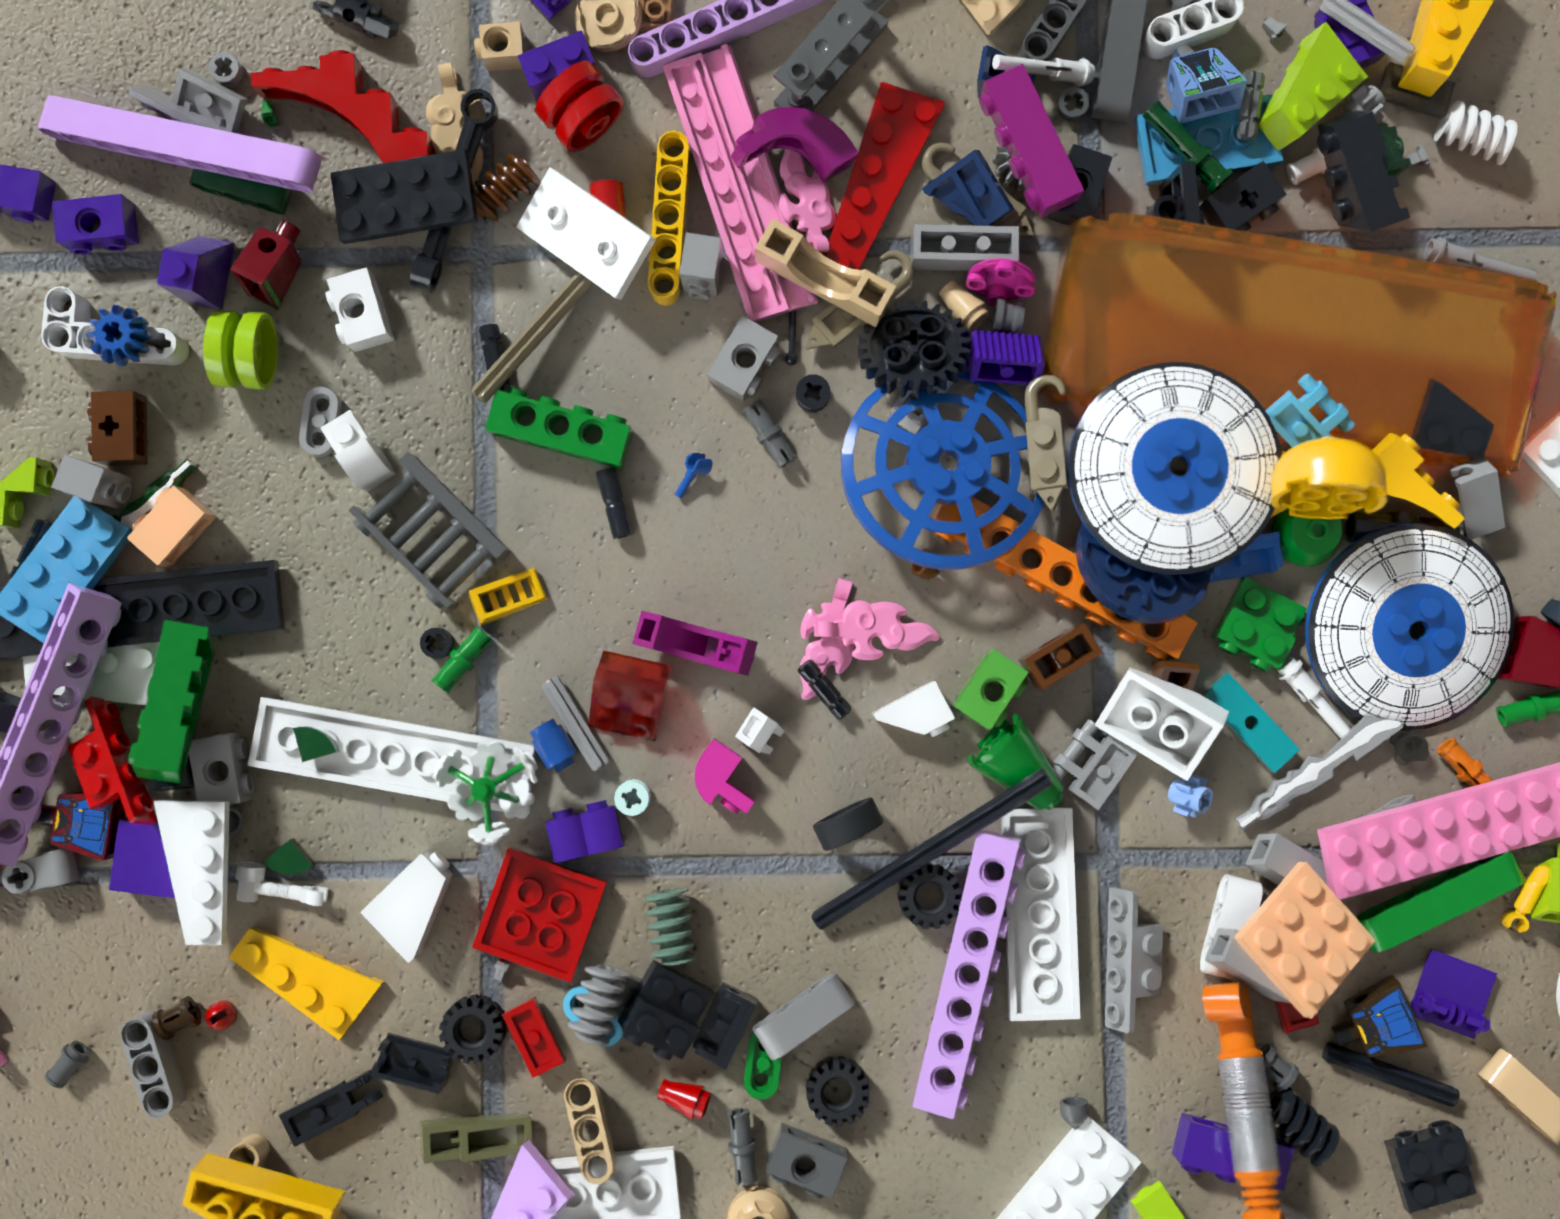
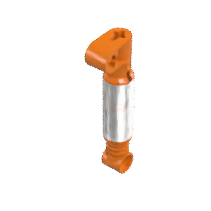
M1242 982L1205 985L1202 990L1204 1011L1209 1022L1218 1024L1221 1051L1218 1054V1066L1220 1067L1221 1085H1223L1221 1087L1223 1089L1222 1093L1228 1094L1223 1096L1225 1099L1223 1102L1228 1103L1224 1105L1226 1107L1224 1111H1226L1225 1114L1227 1115L1229 1144L1232 1149L1230 1151L1232 1153V1163L1234 1164L1232 1167L1234 1168L1235 1178L1240 1181L1241 1187L1246 1188L1245 1191L1241 1192L1242 1196H1247V1200L1243 1201V1206H1248L1249 1210L1243 1211L1242 1219H1286L1283 1210L1276 1208V1205L1280 1204V1199H1275V1195H1278L1279 1191L1274 1189L1273 1185H1278L1277 1179L1281 1175L1279 1170L1280 1163H1278L1279 1156L1276 1151L1278 1148H1276V1137L1273 1132L1275 1130L1273 1128V1118L1271 1117L1273 1114L1271 1113L1272 1109L1269 1108L1271 1100L1267 1099L1270 1096L1268 1095L1266 1072H1264L1266 1070L1264 1068L1265 1062L1263 1061V1053L1257 1048L1248 986Z

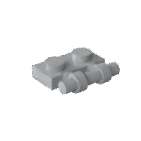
M1088 719L1081 730L1079 728L1076 729L1072 735L1074 740L1064 754L1059 753L1054 760L1056 765L1053 770L1060 782L1067 772L1074 776L1075 779L1068 790L1096 810H1099L1133 763L1138 753L1108 733L1101 743L1096 741L1092 737L1098 730V727L1095 726V722ZM1086 747L1093 754L1084 767L1080 768L1074 762Z

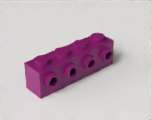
M1024 64L986 80L980 93L981 96H979L980 106L986 116H991L996 126L994 134L998 144L1002 148L1006 147L1011 157L1009 165L1016 179L1021 178L1026 188L1024 196L1029 208L1032 211L1036 209L1039 218H1042L1078 201L1084 189Z

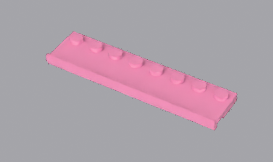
M724 44L721 45V49L703 55L700 52L662 65L747 318L758 323L793 310L817 304L818 299L814 293L755 262V248L772 218L793 229L792 223L785 222L780 212L779 198L781 191L768 153L762 154L740 168H737L731 158L737 145L736 140L742 134L751 130L756 120L731 45Z

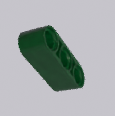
M194 168L189 181L190 185L204 192L281 215H285L293 189Z

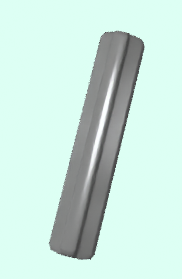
M1323 0L1320 5L1321 11L1399 63H1404L1415 49L1413 43L1348 0Z
M556 676L541 685L542 690L591 770L595 771L609 762L608 756L560 678Z

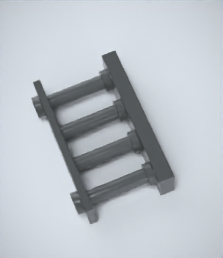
M839 0L774 74V78L785 87L774 100V106L776 108L797 107L814 111L888 27V20L878 13L888 0Z
M408 451L399 460L406 468L402 472L404 476L367 513L356 506H352L348 511L356 518L353 524L363 534L369 536L372 533L429 590L426 596L436 607L442 609L445 606L447 609L455 610L459 605L450 595L486 559L491 560L495 557L500 561H504L512 551L424 463ZM422 484L430 492L426 497L428 501L390 537L377 522L413 486L418 487ZM446 508L454 516L450 521L452 525L414 561L401 547L438 510L442 512ZM470 532L479 541L475 545L477 549L439 586L425 571L462 534L466 536Z

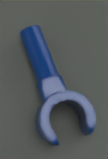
M691 453L686 457L685 466L687 472L675 492L677 497L682 498L697 473L708 474L711 471L712 460L704 459L705 454Z

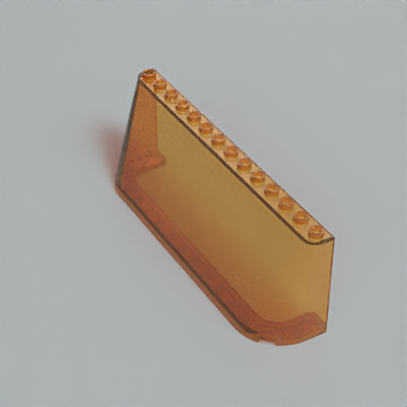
M1115 213L1109 215V221L1087 216L1071 223L1063 235L1044 352L1045 366L1042 375L1058 377L1065 385L1066 394L1060 395L1058 389L1050 384L1043 386L1039 390L1038 395L1046 396V400L1053 403H1067V399L1080 401V406L1087 408L1098 394L1123 375L1148 365L1184 362L1203 365L1228 375L1251 392L1262 407L1267 410L1288 390L1297 399L1301 398L1305 390L1298 384V381L1302 376L1309 373L1316 381H1322L1328 388L1327 393L1337 404L1342 403L1349 410L1348 416L1355 422V426L1346 433L1336 426L1329 432L1331 436L1355 441L1373 450L1389 433L1400 437L1406 434L1411 438L1429 379L1434 378L1494 424L1484 458L1498 471V477H1510L1512 472L1519 471L1558 295L1557 293L1548 294L1549 287L1542 283L1515 276L1147 215ZM1317 403L1308 410L1318 422L1326 414ZM1420 448L1417 451L1424 459L1421 464L1440 466L1442 462L1454 464L1455 467L1475 459V457Z

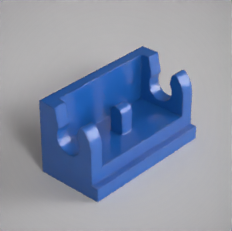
M1279 532L1259 535L1243 552L1231 560L1214 567L1209 583L1278 571L1277 567L1283 566Z

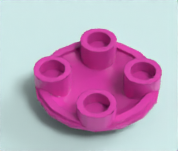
M993 258L981 261L970 268L967 273L966 286L980 296L985 297L988 305L995 307L997 298L1008 301L1032 296L1035 293L1036 276L1029 267L1021 262Z

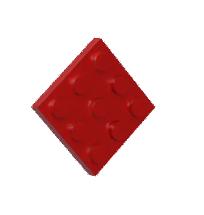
M508 847L472 948L571 983L608 881L516 848Z

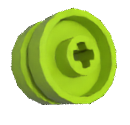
M216 310L211 313L204 332L203 357L206 374L212 385L221 388H236L241 383L243 387L253 390H267L271 387L275 379L278 363V337L274 321L269 314L247 312L241 317L236 311Z

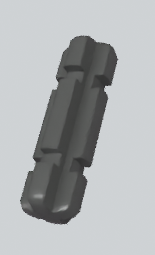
M1250 71L1245 75L1247 83L1238 120L1240 125L1237 127L1236 134L1237 139L1241 141H1253L1258 134L1259 124L1257 120L1260 119L1263 96L1261 88H1264L1265 75L1262 72Z

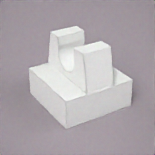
M753 707L735 737L758 753L763 752L770 755L773 748L767 744L768 739L772 733L781 737L784 730L777 722Z

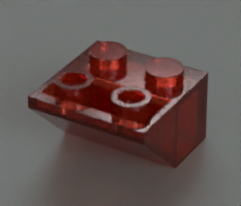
M603 650L593 679L589 727L655 742L668 690L671 665Z

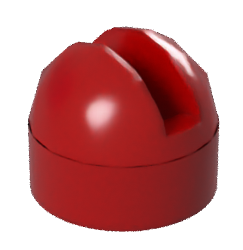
M221 1000L212 1004L205 1016L207 1025L214 1030L227 1029L236 1021L237 1009L233 1003L227 1000ZM225 1010L227 1016L216 1022L213 1016Z

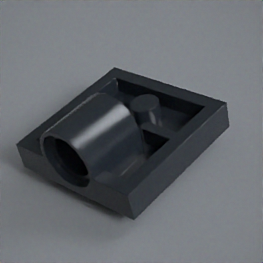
M1195 163L1180 164L1160 184V198L1145 213L1144 222L1148 230L1154 234H1164L1165 253L1179 252L1202 233L1201 230L1204 227L1205 217L1203 210L1199 209L1198 196L1201 192V179L1199 175H1196ZM1159 209L1167 211L1170 221L1160 216Z

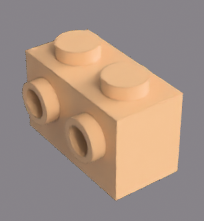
M174 485L172 488H168L159 494L155 501L156 506L148 514L142 515L135 521L132 526L133 531L127 537L131 543L157 566L168 568L174 566L217 517L188 490Z

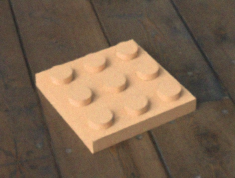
M1298 862L1234 937L1235 941L1300 1014L1307 1018L1314 1017L1376 941L1341 900L1336 898L1334 892L1307 862Z

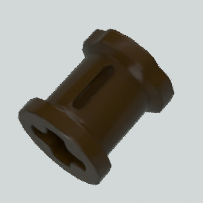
M186 996L180 1000V1004L167 1010L160 1009L154 1012L152 1021L158 1035L167 1041L174 1037L175 1032L188 1026L196 1027L201 1024L202 1015L192 997Z

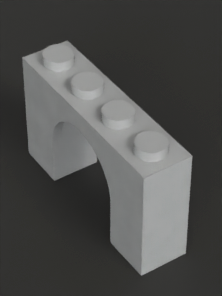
M1278 833L1258 834L1245 866L1279 885L1298 862H1307L1327 885L1324 863L1321 859ZM1218 928L1205 961L1273 1001L1291 1003L1235 941L1234 937L1239 930Z

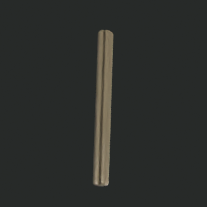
M577 271L473 386L471 390L473 395L483 403L488 402L495 394V391L500 389L594 283Z

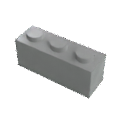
M914 224L912 230L910 259L911 267H914V270L969 271L975 264L993 258L1019 261V226Z

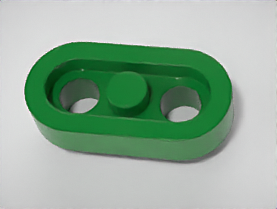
M754 1031L750 1034L748 1040L744 1087L751 1097L764 1100L773 1096L778 1089L782 1057L771 1060L765 1049L760 1047L759 1039ZM759 1073H764L767 1075L768 1080L761 1084L755 1080V1076Z

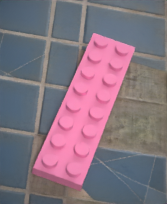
M1560 762L1317 829L1328 887L1334 892L1336 898L1341 900L1506 853L1509 850H1516L1560 837Z

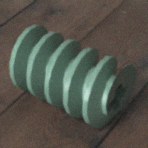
M689 888L661 890L645 897V901L656 903L655 908L647 911L648 916L657 917V921L648 925V929L658 931L659 935L651 938L649 943L660 945L659 950L651 953V958L661 959L662 965L685 964L696 959L695 954L686 952L694 947V941L684 938L693 933L692 926L683 924L691 919V912L681 910L690 905L689 898L680 896L687 892Z

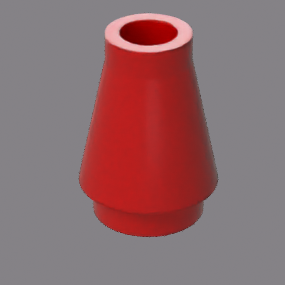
M664 1079L659 1088L657 1099L665 1102L691 1120L694 1118L702 1120L708 1109L712 1092L706 1091L705 1086Z

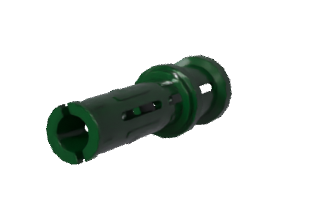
M1159 100L1144 113L1143 118L1158 131L1186 163H1195L1196 175H1199L1200 179L1208 187L1207 192L1210 195L1221 187L1234 173L1231 168L1225 169L1212 155L1214 151L1211 147H1203Z

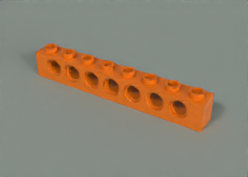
M974 497L971 498L976 517L983 515L992 508ZM941 504L933 518L934 520L944 522L962 521L957 504ZM1002 513L997 519L980 528L984 550L993 547L991 540L994 534H1002L1007 538L1021 523ZM1032 529L1012 549L997 559L992 560L996 562L994 568L1010 577H1013L1015 573L1026 579L1025 585L1040 594H1043L1045 590L1057 596L1055 602L1071 611L1075 607L1087 613L1085 619L1101 628H1104L1105 624L1117 630L1115 635L1118 638L1132 645L1136 641L1148 647L1146 650L1148 655L1160 661H1165L1166 658L1178 659L1198 624L1195 620L1184 615L1170 622L1159 623L1157 634L1151 637L1145 632V623L1132 621L1127 618L1124 620L1117 618L1114 612L1103 605L1098 599L1094 603L1088 602L1083 596V589L1086 583L1080 573L1076 554ZM934 532L937 537L948 543H952L954 539L966 546L964 551L970 554L965 533L942 534ZM1026 550L1033 551L1038 557V564L1034 569L1027 568L1022 562V555ZM1056 567H1061L1068 573V581L1064 586L1056 584L1053 580L1052 575Z

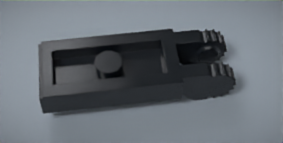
M371 1070L365 1071L347 1082L343 1080L283 1111L279 1117L293 1146L296 1147L356 1116L360 1110L381 1099L383 1094L380 1089L369 1092L358 1101H355L350 1091L368 1083L373 1078L370 1076Z

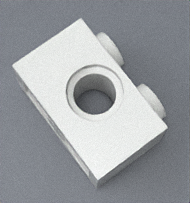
M367 267L327 279L330 291L326 292V298L331 310L337 313L339 324H336L335 328L342 344H346L354 352L394 341L376 276ZM364 304L363 314L358 318H352V309L356 305Z

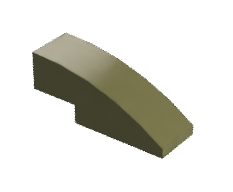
M475 1115L419 1121L421 1158L424 1164L454 1159L468 1162L515 1155L519 1153L522 1144L529 1140L532 1142L530 1115Z

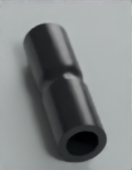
M615 467L595 472L602 500L606 505L605 511L613 539L632 535L633 532L626 506L622 501L623 495Z

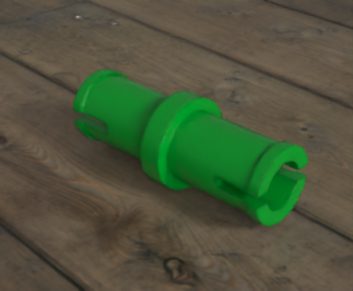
M477 626L473 628L474 630L457 650L452 649L449 653L451 655L449 660L431 679L448 694L463 674L475 667L473 662L488 644L493 641L491 637Z
M1560 690L1540 696L1530 694L1525 697V700L1505 706H1498L1496 708V715L1500 724L1506 728L1510 725L1532 719L1538 722L1544 720L1546 715L1560 712Z

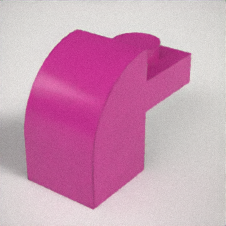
M715 737L703 752L696 765V788L707 804L710 805L716 795L719 794L723 797L720 803L736 814L741 809L747 814L755 799L728 781V778L741 761L742 756Z

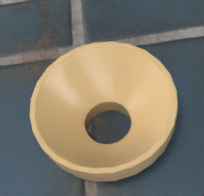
M761 1185L748 1187L738 1193L730 1204L727 1219H752L757 1216L765 1219H791L790 1209L784 1197L775 1189Z

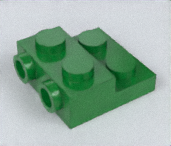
M1246 576L1241 577L1211 638L1220 643L1218 648L1233 656H1238L1239 653L1251 659L1249 662L1251 666L1268 673L1270 669L1281 670L1296 640L1293 635L1307 608Z

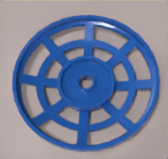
M969 372L964 374L958 373V379L969 381L979 386L973 399L954 393H934V395L930 396L926 390H921L919 398L912 399L901 406L890 416L887 422L867 415L872 406L887 393V384H884L863 401L853 416L844 437L841 452V479L845 496L854 516L864 530L880 546L897 557L918 566L938 570H960L980 566L995 560L1012 549L1029 532L1038 518L1044 503L1038 493L1035 496L1034 502H1032L1017 491L1021 473L1019 451L1028 449L1027 435L1013 437L1004 421L992 409L987 407L986 403L991 393L995 394L1017 413L1025 426V422H1027L1026 410L1006 390L995 383L970 381ZM936 403L958 404L968 407V410L961 422L942 420ZM918 408H922L928 425L923 427L916 435L897 427L898 423L906 415ZM980 415L986 417L996 427L1003 438L1002 440L986 443L982 436L974 430ZM862 428L879 435L875 451V470L877 475L856 482L853 452L856 436L859 429ZM889 439L908 447L905 466L888 471L886 453ZM1009 453L1010 475L1008 484L990 474L992 456ZM942 455L952 456L957 462V468L954 470L943 468L939 457ZM910 480L912 486L923 496L916 510L912 509L900 497L893 486L894 484ZM982 487L1001 497L989 511L976 517L971 498ZM882 489L892 507L910 521L900 540L892 536L875 520L865 506L861 496ZM935 503L943 505L957 504L962 521L944 522L931 519L929 515ZM1009 504L1027 515L1022 524L1010 536L995 546L984 550L980 528L997 519ZM922 528L942 534L965 533L970 554L960 556L938 555L914 548L913 545Z

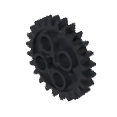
M910 300L908 308H903L898 302L895 303V311L892 312L887 308L877 327L870 324L863 325L864 333L859 334L858 345L860 368L866 369L867 379L875 378V387L879 388L887 384L888 394H891L898 388L900 389L901 397H905L909 390L914 392L916 398H919L921 390H926L930 396L934 395L935 386L944 391L947 390V380L957 383L958 373L964 374L966 372V363L970 362L971 338H968V327H962L961 317L952 320L953 311L951 309L940 313L941 304H937L932 309H929L927 301H923L920 307H915L913 300Z

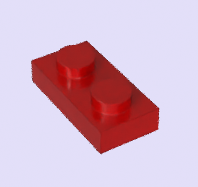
M536 996L502 1014L532 1078L565 1062L566 1058Z

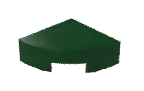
M308 726L293 728L302 762L340 752L335 741L323 731Z
M294 838L287 841L263 861L270 869L282 874H297L315 866L314 862Z

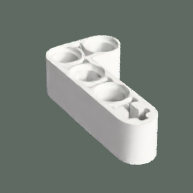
M63 286L52 288L46 294L44 300L42 342L49 350L68 358L102 361L101 354L98 355L90 349L95 341L88 339L86 335L95 330V327L89 321L91 309L86 298ZM72 299L70 309L64 312L66 302ZM146 327L145 330L151 332L153 338L144 341V344L149 347L150 351L143 352L140 350L138 352L140 362H134L130 359L128 362L179 365L188 358L189 345L186 340L168 329ZM120 332L117 338L120 339L123 333ZM68 333V342L61 346L62 337ZM155 344L159 346H166V348H164V351L156 348Z

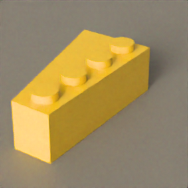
M207 1153L190 1172L182 1205L206 1219H338L345 1191Z

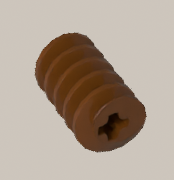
M519 153L520 159L511 154L506 156L509 168L501 163L495 165L498 176L489 171L486 172L487 185L479 180L474 182L477 191L476 194L474 193L476 211L486 224L487 216L496 222L499 221L497 208L506 213L510 212L507 200L510 199L517 205L521 203L517 192L521 191L530 196L531 191L528 185L530 182L537 187L541 183L538 176Z

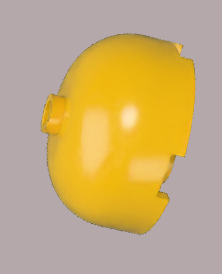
M1322 437L1296 445L1279 459L1272 474V506L1274 508L1287 507L1289 508V515L1295 517L1347 518V513L1355 512L1359 509L1365 508V512L1368 514L1381 509L1387 500V479L1382 461L1370 448L1347 439Z

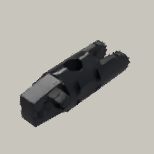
M318 0L313 3V10L372 38H376L379 35L389 39L397 35L400 23L384 15L381 7L366 0H336L334 5Z

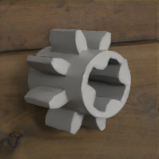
M1362 84L1343 99L1346 104L1341 108V116L1358 110L1373 111L1377 123L1384 118L1380 111L1385 108L1386 100L1383 93L1375 86L1369 85L1366 87Z

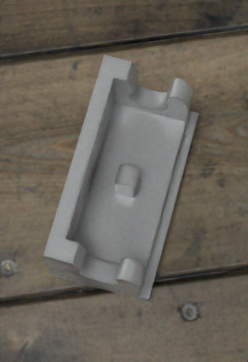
M1476 457L1474 460L1452 468V477L1471 473L1455 480V485L1458 488L1461 513L1465 517L1459 524L1460 527H1464L1463 536L1472 540L1505 528L1498 471L1485 458Z

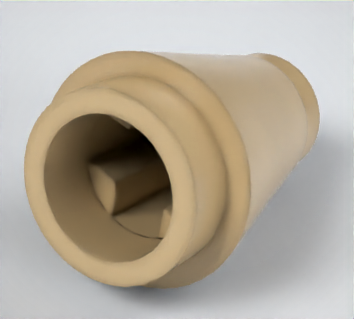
M954 280L945 285L939 293L948 309L953 311L954 319L961 317L962 327H968V332L979 327L989 315V312L985 309L986 303L961 285H958Z

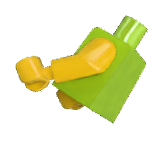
M1560 843L1556 845L1557 857L1539 864L1527 878L1514 902L1516 910H1507L1502 914L1501 923L1507 929L1510 928L1514 919L1519 918L1515 929L1519 933L1526 932L1529 929V921L1525 917L1526 914H1531V919L1560 923Z

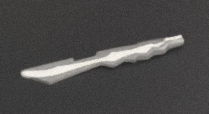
M1365 715L1322 758L1308 756L1300 769L1288 770L1285 777L1273 780L1269 789L1266 792L1257 794L1252 806L1238 816L1235 821L1242 830H1245L1256 821L1266 820L1290 806L1288 802L1293 798L1306 794L1333 777V769L1353 755L1357 761L1403 728L1402 722Z

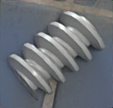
M598 964L585 967L584 971L593 976L592 980L581 981L580 985L589 991L588 994H577L576 999L584 1003V1007L572 1008V1013L580 1017V1020L569 1021L567 1026L576 1031L575 1035L580 1040L594 1045L605 1046L609 1043L606 1035L612 1033L614 1028L610 1021L615 1020L618 1012L613 1007L619 1006L622 1002L621 996L617 993L624 992L626 989V984L621 979L629 978L630 974L616 967Z

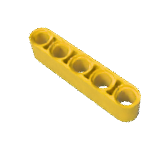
M675 130L664 133L660 137L657 147L651 236L656 241L650 249L648 287L651 296L655 302L663 306L674 304L681 294L682 283L679 272L685 241L691 161L686 136ZM672 146H678L683 149V152L677 157H671L666 154L668 148ZM674 179L681 183L679 188L674 191H668L663 188L668 180ZM667 213H674L678 216V220L672 225H665L661 222V218ZM669 246L676 250L675 255L670 259H662L658 256L659 251L664 247ZM662 280H669L674 284L672 290L668 293H659L655 290L656 285Z

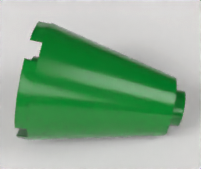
M1013 714L1012 723L1005 719L999 728L994 727L980 740L977 746L981 751L976 757L970 753L967 763L973 769L1006 790L1039 769H1044L1052 779V786L1026 803L1039 811L1044 808L1051 810L1063 798L1061 794L1063 785L1023 719L1019 715Z

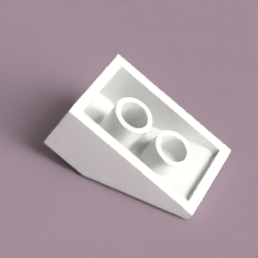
M1129 668L1095 723V726L1188 781L1224 726L1229 711L1199 693Z

